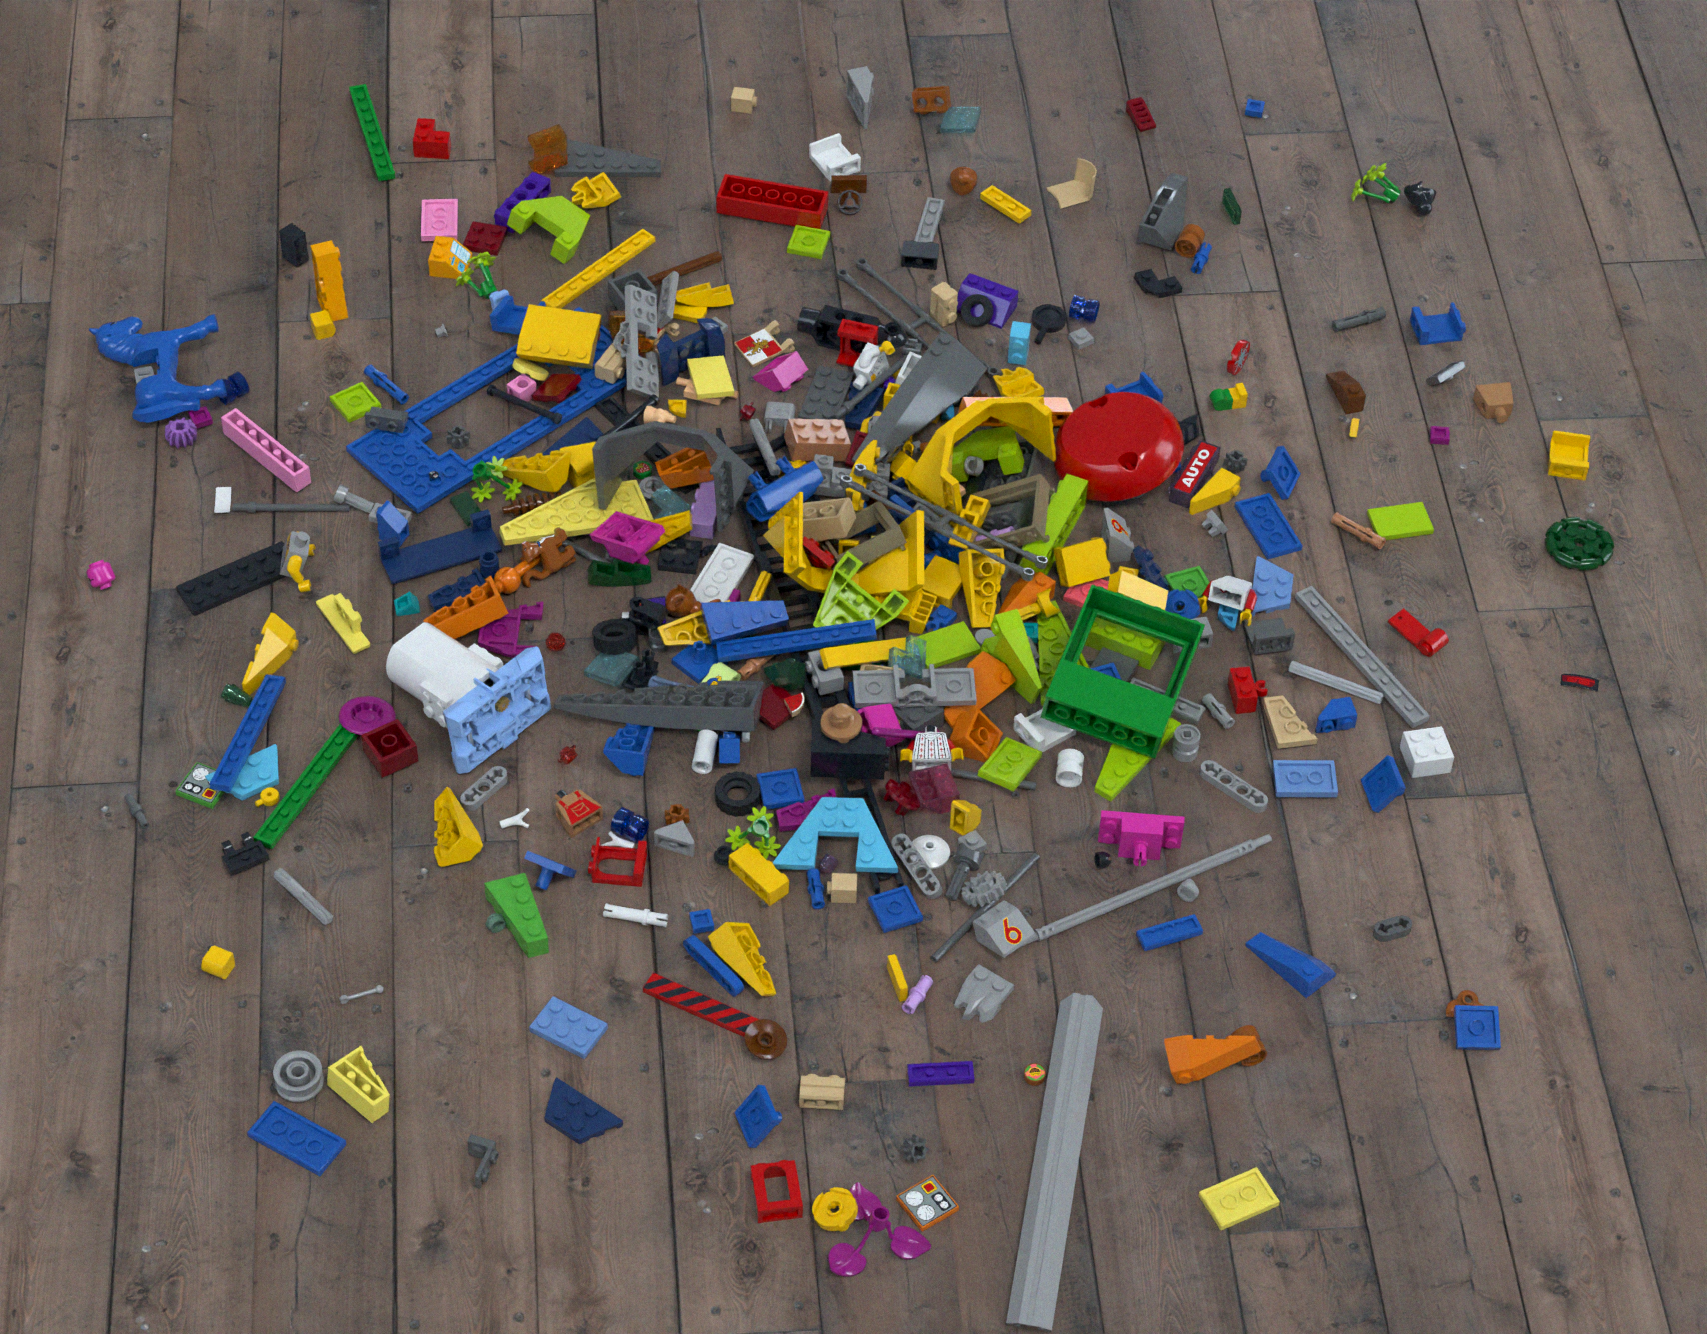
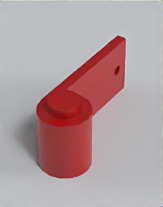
M1404 608L1388 620V623L1423 655L1428 657L1433 656L1449 642L1447 634L1442 629L1435 628L1430 632Z

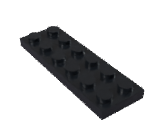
M283 541L179 584L176 586V590L193 616H196L287 577L280 575L284 543Z

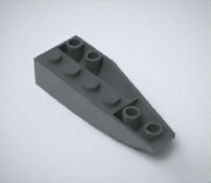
M1171 173L1154 196L1139 225L1138 241L1172 250L1183 228L1188 177L1176 173Z

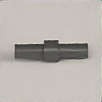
M131 793L126 794L124 798L130 807V813L138 820L142 829L148 828L150 824L144 815L142 806L137 804Z

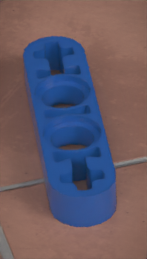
M691 935L683 941V946L688 954L730 995L735 997L744 991L741 980L695 935Z

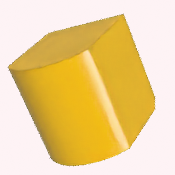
M324 310L310 314L311 328L317 340L329 338L335 334L336 328L328 311Z
M215 945L211 946L202 960L201 968L204 972L226 979L235 967L234 955L232 952Z

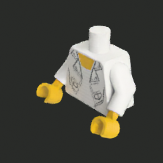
M884 341L881 347L869 342L866 344L853 368L857 377L853 382L855 388L862 390L865 385H869L890 367L885 353L891 355L895 352L891 342ZM901 368L897 370L893 375H891V377L893 376L894 379H897V376Z

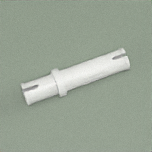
M607 903L604 907L606 910H612V912L604 911V917L640 922L645 926L652 924L666 927L668 923L659 920H668V914L650 912V909L639 910Z

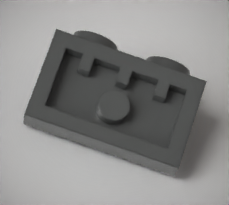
M371 407L370 412L365 413L366 428L403 433L409 418L408 412L379 407Z
M1015 502L990 507L982 524L983 529L990 530L1019 524L1023 508L1022 504Z

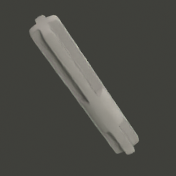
M751 419L749 426L772 476H778L781 469L775 464L777 459L759 419Z
M279 868L274 872V878L324 925H328L333 921V915L283 868Z

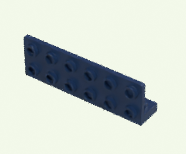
M489 510L470 514L471 528L415 545L399 549L397 537L377 542L379 558L391 584L479 559L485 551L502 552V547L492 529Z

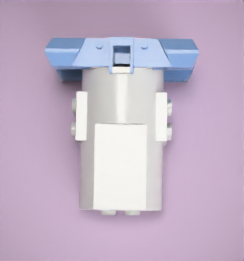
M423 622L396 642L388 654L386 671L389 679L422 701L424 705L423 711L426 716L438 721L442 727L448 728L452 746V760L458 774L470 772L501 747L503 749L508 747L518 739L519 733L551 709L543 658L537 646L526 648L503 665L500 658L494 657L485 648H481L475 643L467 648L430 623Z

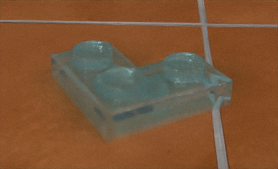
M665 484L655 491L650 498L663 509L654 517V520L688 510L691 512V506Z
M913 635L906 637L905 651L896 647L889 649L888 667L898 665V668H902L905 674L921 679L922 669H925L927 641Z

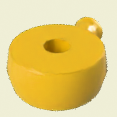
M265 788L260 794V799L255 801V805L257 807L263 804L265 806H274L279 802L280 794L275 788Z

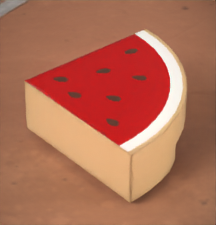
M803 693L784 698V703L792 717L798 715L804 706L805 698Z

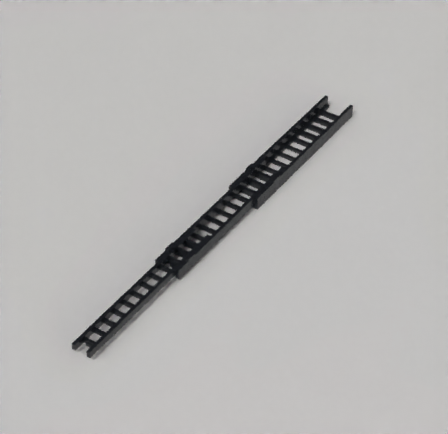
M721 427L716 428V436L725 443ZM754 435L755 443L729 447L737 455L758 451L759 456L742 460L750 467L763 465L764 470L757 472L762 479L767 478V484L779 479V476H772ZM750 486L748 489H745L743 497L750 496L753 492L757 491L756 488ZM742 498L738 502L737 508L751 552L755 557L754 561L759 576L763 571L772 574L765 590L767 601L783 600L785 607L808 603L809 609L787 612L788 618L812 615L813 621H815L821 605L818 593L807 590L795 580L776 584L775 579L789 576L784 573V567L772 569L770 565L783 563L784 559L782 556L767 557L766 550L775 549L770 543L758 545L756 537L763 536L769 529L754 531L752 523L760 521L753 516L749 517L746 510V502ZM801 589L804 591V594L781 598L779 594ZM788 622V625L782 626L783 632L816 627L813 626L814 623L790 627ZM798 651L790 652L811 719L821 720L823 707L834 706L839 703L850 706L844 686L843 690L833 692L834 695L818 698V688H814L813 683H808L807 678H812V674L807 671L805 672L802 665L808 661V655L800 657ZM837 778L843 798L867 795L870 803L867 804L869 811L873 812L874 821L897 864L870 780L862 779L863 789L849 791L846 782L860 779ZM899 867L898 873L868 872L875 895L880 893L878 879L884 881L889 880L890 876H894L897 888L904 886Z

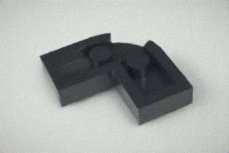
M1152 269L1136 272L1134 275V279L1145 294L1150 292L1159 295V298H1164L1182 293L1183 287L1175 276L1158 280Z

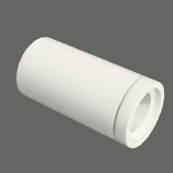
M701 730L698 733L692 769L700 774H707L712 770L718 735L712 730Z

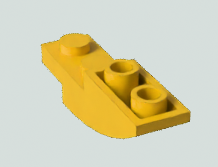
M877 440L871 441L866 446L850 473L852 481L864 486L865 489H867V482L872 483V480L864 476H856L854 468L856 464H863L867 470L877 474L878 465H875V460L879 459L881 447L877 446ZM846 488V498H852L855 513L864 509V500H861L862 493Z

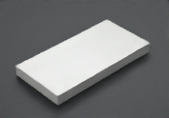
M719 543L690 589L696 600L700 603L710 602L715 599H720L721 602L727 601L733 589H737L753 563L754 555Z

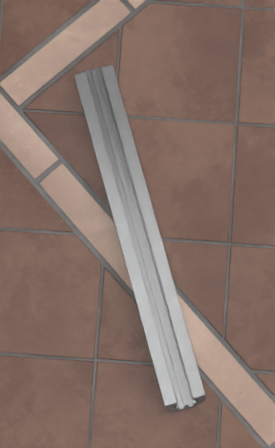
M1072 993L1060 1001L1006 1325L1020 1327L1022 1324L1029 1327H1037L1038 1330L1052 1332L1103 1008L1092 995L1085 996L1079 993Z

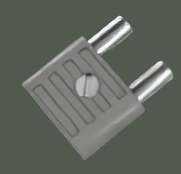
M768 402L764 415L765 431H768V425L769 432H771L772 426H782L785 433L788 419H794L795 405L792 403Z

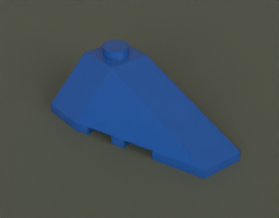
M626 723L623 729L619 728L616 731L614 737L610 736L607 739L603 753L622 773L632 776H643L655 727Z
M1262 932L1245 944L1247 948L1305 998L1336 976V973L1321 960Z

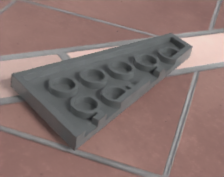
M556 137V145L558 146H556L557 154H555V157L557 156L558 158L560 154V159L555 163V177H595L602 172L607 177H661V160Z

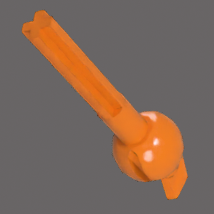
M539 555L529 563L524 560L514 568L503 567L499 569L494 576V583L499 593L511 594L520 587L521 577L524 573L541 561Z

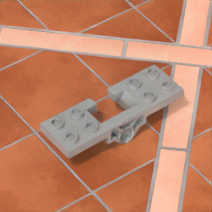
M633 285L625 286V321L620 323V330L615 336L613 344L621 352V358L626 359L627 391L647 398L654 394L659 398L658 354L652 351L646 353V359L638 356V334L644 335L650 340L657 339L656 294Z
M929 664V669H922V682H930L931 688L921 684H912L909 687L907 685L903 689H900V682H905L904 670H898V665H893V670L853 671L855 708L890 703L893 707L976 705L977 702L973 668L934 669V664Z

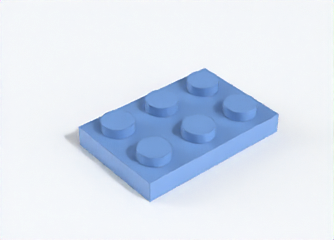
M1273 760L1272 767L1276 797H1337L1338 787L1334 760Z
M554 996L529 1026L531 1033L583 1059L587 1057L608 1029L607 1023Z

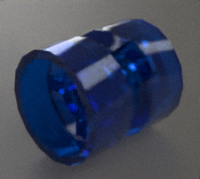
M1074 295L1069 309V317L1078 320L1083 318L1086 322L1095 323L1100 301L1091 298L1086 300L1083 296Z
M237 371L229 375L227 379L224 378L227 396L218 398L223 404L227 405L233 402L236 397L240 398L249 393L250 389L245 377Z
M621 807L614 815L610 828L612 832L620 836L625 835L628 840L638 843V841H642L648 831L649 820L639 814L635 815L633 811L625 807Z

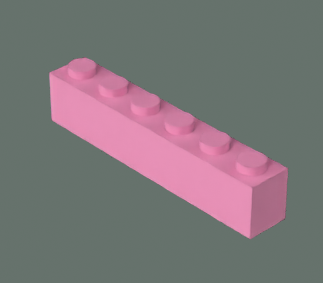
M237 408L221 417L223 433L296 493L311 483L309 466Z

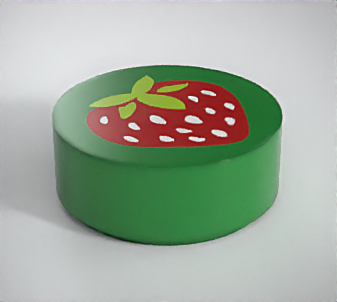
M639 461L633 465V475L636 478L645 479L651 476L652 466L650 463Z

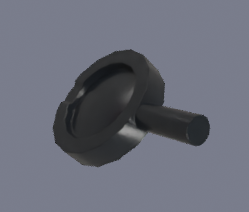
M1043 304L1033 310L1032 324L1039 330L1034 341L1037 345L1042 343L1046 333L1058 332L1065 326L1066 313L1061 307Z

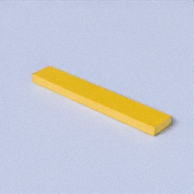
M913 637L836 646L819 650L825 670L914 658L919 655Z

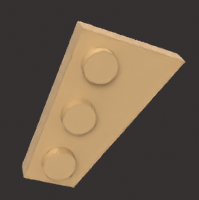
M1283 695L1263 698V706L1278 749L1317 744L1318 738L1309 732L1304 721L1301 722L1296 715V711Z

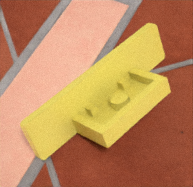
M339 593L335 596L333 594L316 601L318 608L353 654L370 647V642L361 631L360 623L362 618L358 611L355 612L349 599H345Z

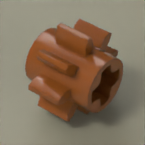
M682 804L671 805L669 810H665L666 825L682 820L684 824L690 823L689 809H684Z

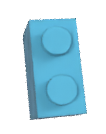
M1013 321L1009 338L1007 363L1026 365L1031 323Z

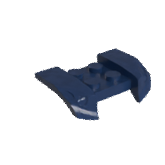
M697 319L701 330L676 342H673L665 334L657 343L663 386L676 381L679 373L688 369L687 359L723 355L725 358V339L720 326L713 319Z

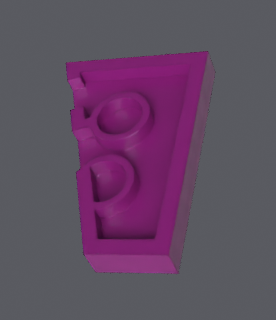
M835 788L828 790V793L819 796L817 794L812 796L809 801L797 802L777 810L776 817L779 832L798 830L822 797H836Z

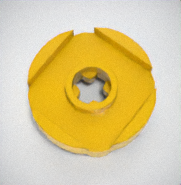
M834 1187L830 1189V1192L825 1194L822 1192L816 1197L812 1206V1212L817 1225L822 1229L843 1232L855 1220L858 1204L850 1191ZM836 1206H839V1210L832 1213L830 1209H835Z

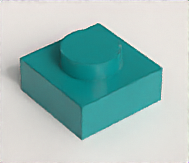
M1023 623L1027 637L1029 636L1033 643H1038V623Z

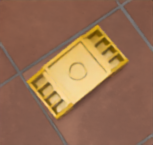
M921 588L915 592L900 593L909 602L896 618L910 621L909 632L922 634L934 608L937 596L924 592ZM888 595L872 597L882 604Z

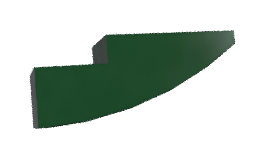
M613 559L612 563L592 560L587 569L588 584L606 587L638 586L649 584L652 581L650 566L638 563L632 564L619 559Z

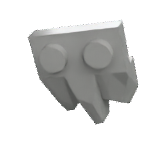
M978 964L964 981L954 1007L958 1009L965 1007L966 1010L962 1019L970 1020L977 1014L981 1023L992 1020L1001 1010V1004L1014 990V985Z

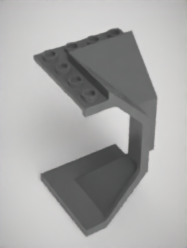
M653 421L598 438L592 448L599 509H607L634 461L656 442L705 451L711 464L709 472L714 477L718 532H722L724 527L729 524L730 516L732 513H735L738 502L742 500L745 489L749 487L750 481L747 478L754 472L749 465L715 434L708 433L706 430Z

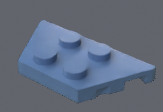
M1259 556L1256 558L1252 587L1257 595V601L1251 613L1252 616H1255V613L1260 611L1270 613L1275 610L1289 609L1294 575Z

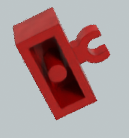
M1249 666L1230 668L1227 684L1236 714L1255 712L1258 696H1267L1268 689L1265 688V680H1259L1254 683Z

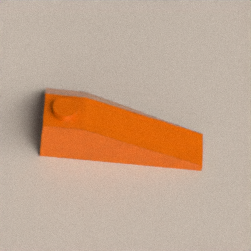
M1183 1035L1164 1039L1171 1074L1177 1084L1198 1081L1261 1051L1255 1036H1227L1225 1039H1215L1214 1035H1206V1039H1193V1035Z

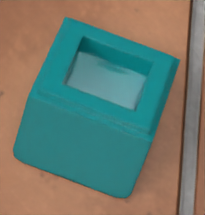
M410 591L394 600L397 616L420 613L418 598Z

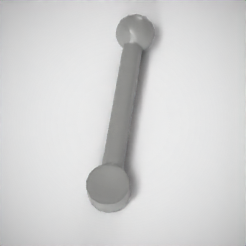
M378 985L374 989L350 996L342 995L339 1000L341 1004H345L351 999L372 993H382L384 988Z

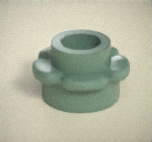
M493 913L487 918L486 927L493 933L502 931L506 926V921L503 919L502 914Z

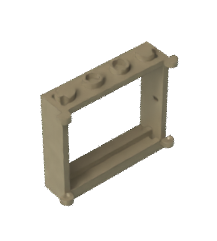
M1042 474L973 493L975 496L989 500L991 507L1035 495L1032 525L1003 533L996 537L1016 547L1039 540L1049 542L1050 536H1045L1049 495L1054 494V488H1050L1049 483ZM975 537L972 542L983 549H1009L989 538L976 541Z
M880 501L856 512V519L847 536L843 538L848 539L877 523L882 525L885 532L848 550L863 564L899 546L904 551L906 548L903 544L907 543L899 525ZM827 539L819 542L824 551H829L835 557L833 560L836 566L846 553L838 555L833 548L834 545L839 543V540Z

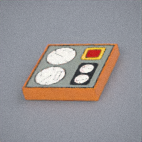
M934 1175L929 1176L896 1196L897 1202L922 1232L959 1211L957 1203Z

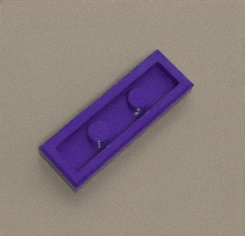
M972 1061L907 1064L909 1087L972 1084L975 1080Z

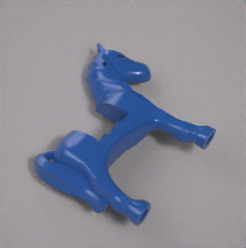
M215 314L209 315L203 321L185 328L151 332L144 335L135 334L142 328L143 323L141 319L133 316L117 322L105 323L99 329L89 328V331L95 335L99 352L106 358L120 363H127L133 367L155 362L160 367V369H157L158 375L143 378L135 387L137 405L133 410L132 417L139 422H154L169 418L183 411H198L200 409V400L227 396L223 379H217L211 385L188 386L177 382L176 376L179 346L184 342L204 339L209 333L219 332Z

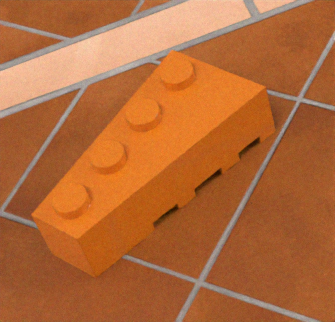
M489 576L485 579L486 583L480 587L475 585L470 589L471 593L465 597H457L450 607H442L423 621L430 623L451 638L456 639L465 636L477 628H482L494 620L501 619L509 613L492 577Z

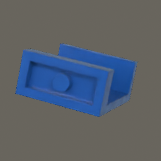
M1454 302L1450 303L1449 313L1423 316L1419 306L1412 307L1410 323L1419 345L1462 341L1463 333L1466 332V325L1462 322L1460 311L1456 308Z

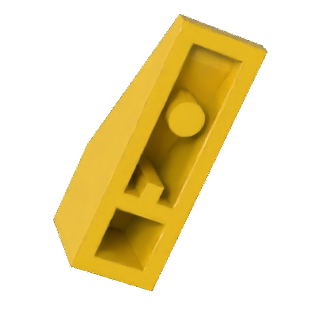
M1221 468L1191 499L1189 514L1193 515L1229 502L1241 490V477Z

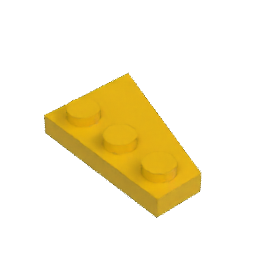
M690 510L651 520L650 522L662 525L665 532L660 536V541L645 554L692 530V514Z

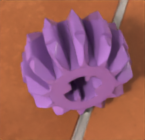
M183 417L181 420H178L176 418L175 421H169V424L165 426V439L171 447L176 446L179 449L181 446H184L186 448L187 445H193V442L197 440V427L191 419L186 420Z

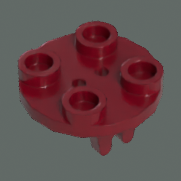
M893 779L886 783L887 793L883 799L886 802L888 800L891 803L894 800L898 802L899 806L895 810L897 815L901 814L904 816L909 810H918L923 803L920 797L910 791L912 788L908 783L904 781L899 783Z

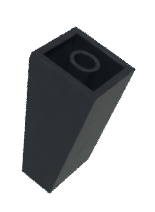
M812 719L810 777L884 780L885 771L889 772L890 747H886V738L860 731L857 736L850 739L847 743H840L838 740L829 738L821 731V720Z

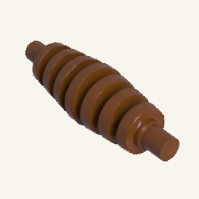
M549 492L547 498L546 493H541L540 497L536 493L533 494V500L531 495L526 496V502L524 498H519V504H517L516 500L511 501L509 506L502 507L503 514L512 513L514 516H519L520 511L521 515L527 513V510L529 512L563 494L556 492L555 497L553 492Z

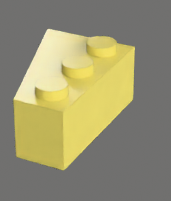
M359 1046L328 1067L327 1085L371 1123L388 1113L390 1094L379 1075H376L372 1063L364 1055L362 1046Z

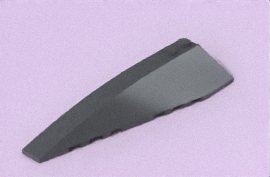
M940 332L883 410L852 458V462H856L862 451L871 441L877 440V446L881 447L880 457L875 460V464L885 458V455L891 451L895 444L906 442L912 434L918 433L934 421L937 415L946 412L949 406L958 403L964 395L967 396L984 375L987 368L957 339Z
M1026 439L1018 440L1024 457L1022 472L1004 475L998 458L987 460L984 471L988 475L984 490L1038 474H1042L1044 477L1049 458ZM1035 495L1010 502H1020L1023 506L1019 524L1010 525L1013 527V530L1029 526L1034 513ZM1005 526V527H1000V528H995V529L1001 530V529L1008 528V527H1010V526ZM990 529V530H985V531L988 532V533H991V530H995V529ZM1011 549L1004 550V560L1013 563L1018 553ZM1005 566L1004 575H1002L1001 580H1005L1010 570L1009 567Z
M724 680L717 681L718 685H708L707 682H701L696 687L679 684L673 689H670L667 685L635 688V692L625 693V689L616 690L614 694L607 695L604 691L593 693L590 696H587L586 693L566 694L558 696L554 708L594 718L644 726L721 730L723 732L732 730L751 732L755 731L759 720L764 681Z

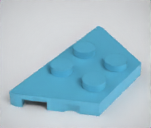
M274 744L248 756L231 792L226 793H231L234 797L243 801L262 792L265 788L278 785L277 745ZM215 772L205 776L208 782L211 781Z

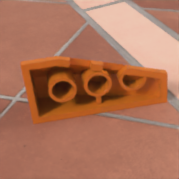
M1036 572L1032 581H1025L1021 577L1011 586L998 614L1014 609L1019 610L1030 604L1037 603L1036 594L1051 588L1049 593L1051 600L1054 597L1056 581L1042 572ZM1030 618L1023 620V623H1026Z
M984 651L968 663L966 668L974 669L977 702L976 705L944 707V718L952 729H954L960 713L976 707L981 709L1016 681L1005 663Z

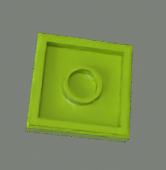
M796 225L787 247V253L822 259L830 238V231Z
M363 382L330 396L331 403L348 423L364 417L366 412H370L371 407L381 408V403Z

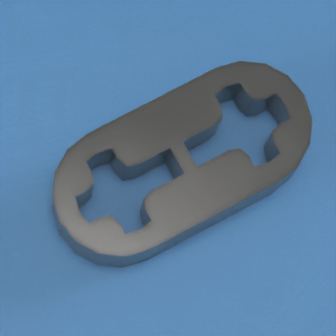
M1404 915L1381 920L1375 924L1373 936L1380 942L1405 937L1411 932L1412 920Z

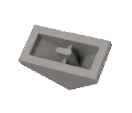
M683 820L655 830L654 846L694 857L695 841Z

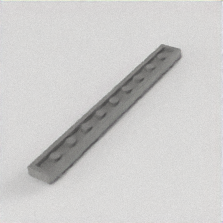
M1313 586L1296 593L1295 599L1377 690L1384 694L1386 700L1412 728L1429 721L1430 715Z

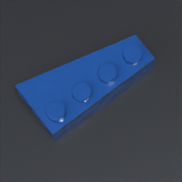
M783 600L701 603L700 606L711 646L716 645V642L734 640L786 626L789 621Z

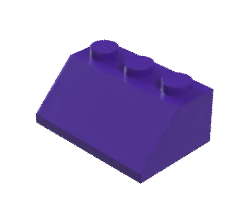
M971 273L962 282L958 292L957 313L961 314L962 303L967 297L973 294L984 295L993 305V316L987 324L1002 329L1017 308V290ZM975 304L971 308V315L973 317H979L984 312L981 304Z

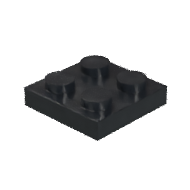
M675 538L662 545L658 570L696 575L703 541Z

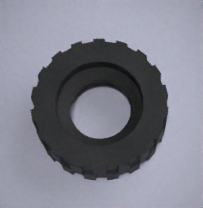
M609 619L598 623L592 630L593 645L595 650L607 655L623 654L624 652H629L637 645L636 628L631 621Z
M738 771L729 772L725 776L720 777L715 786V802L717 807L720 808L721 812L729 816L738 817L751 814L752 808L755 807L757 809L760 803V784L757 782V779L753 778L751 774ZM733 788H742L748 792V796L743 800L730 799L727 794Z

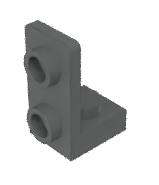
M470 1134L467 1141L469 1154L477 1158L483 1157L475 1174V1186L480 1189L483 1182L488 1181L490 1167L496 1163L499 1152L496 1150V1141Z

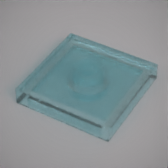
M950 107L945 112L940 127L941 133H975L981 108Z
M627 652L616 655L600 653L587 666L584 674L589 678L617 687L633 669V663L639 660V657Z

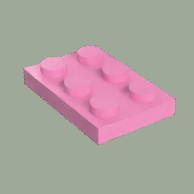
M458 199L422 200L421 241H434L435 236L458 239Z

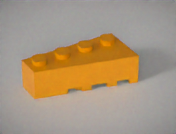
M332 240L310 245L316 295L321 310L328 311L333 322L348 318L343 289L344 283L340 272L342 267L338 260L340 258L339 248L334 246Z

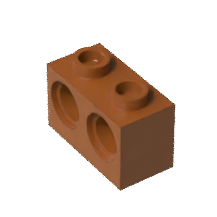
M949 86L918 87L912 91L914 113L928 114L932 111L945 113L951 107ZM937 97L942 98L944 103H939ZM920 98L925 99L927 104H922Z

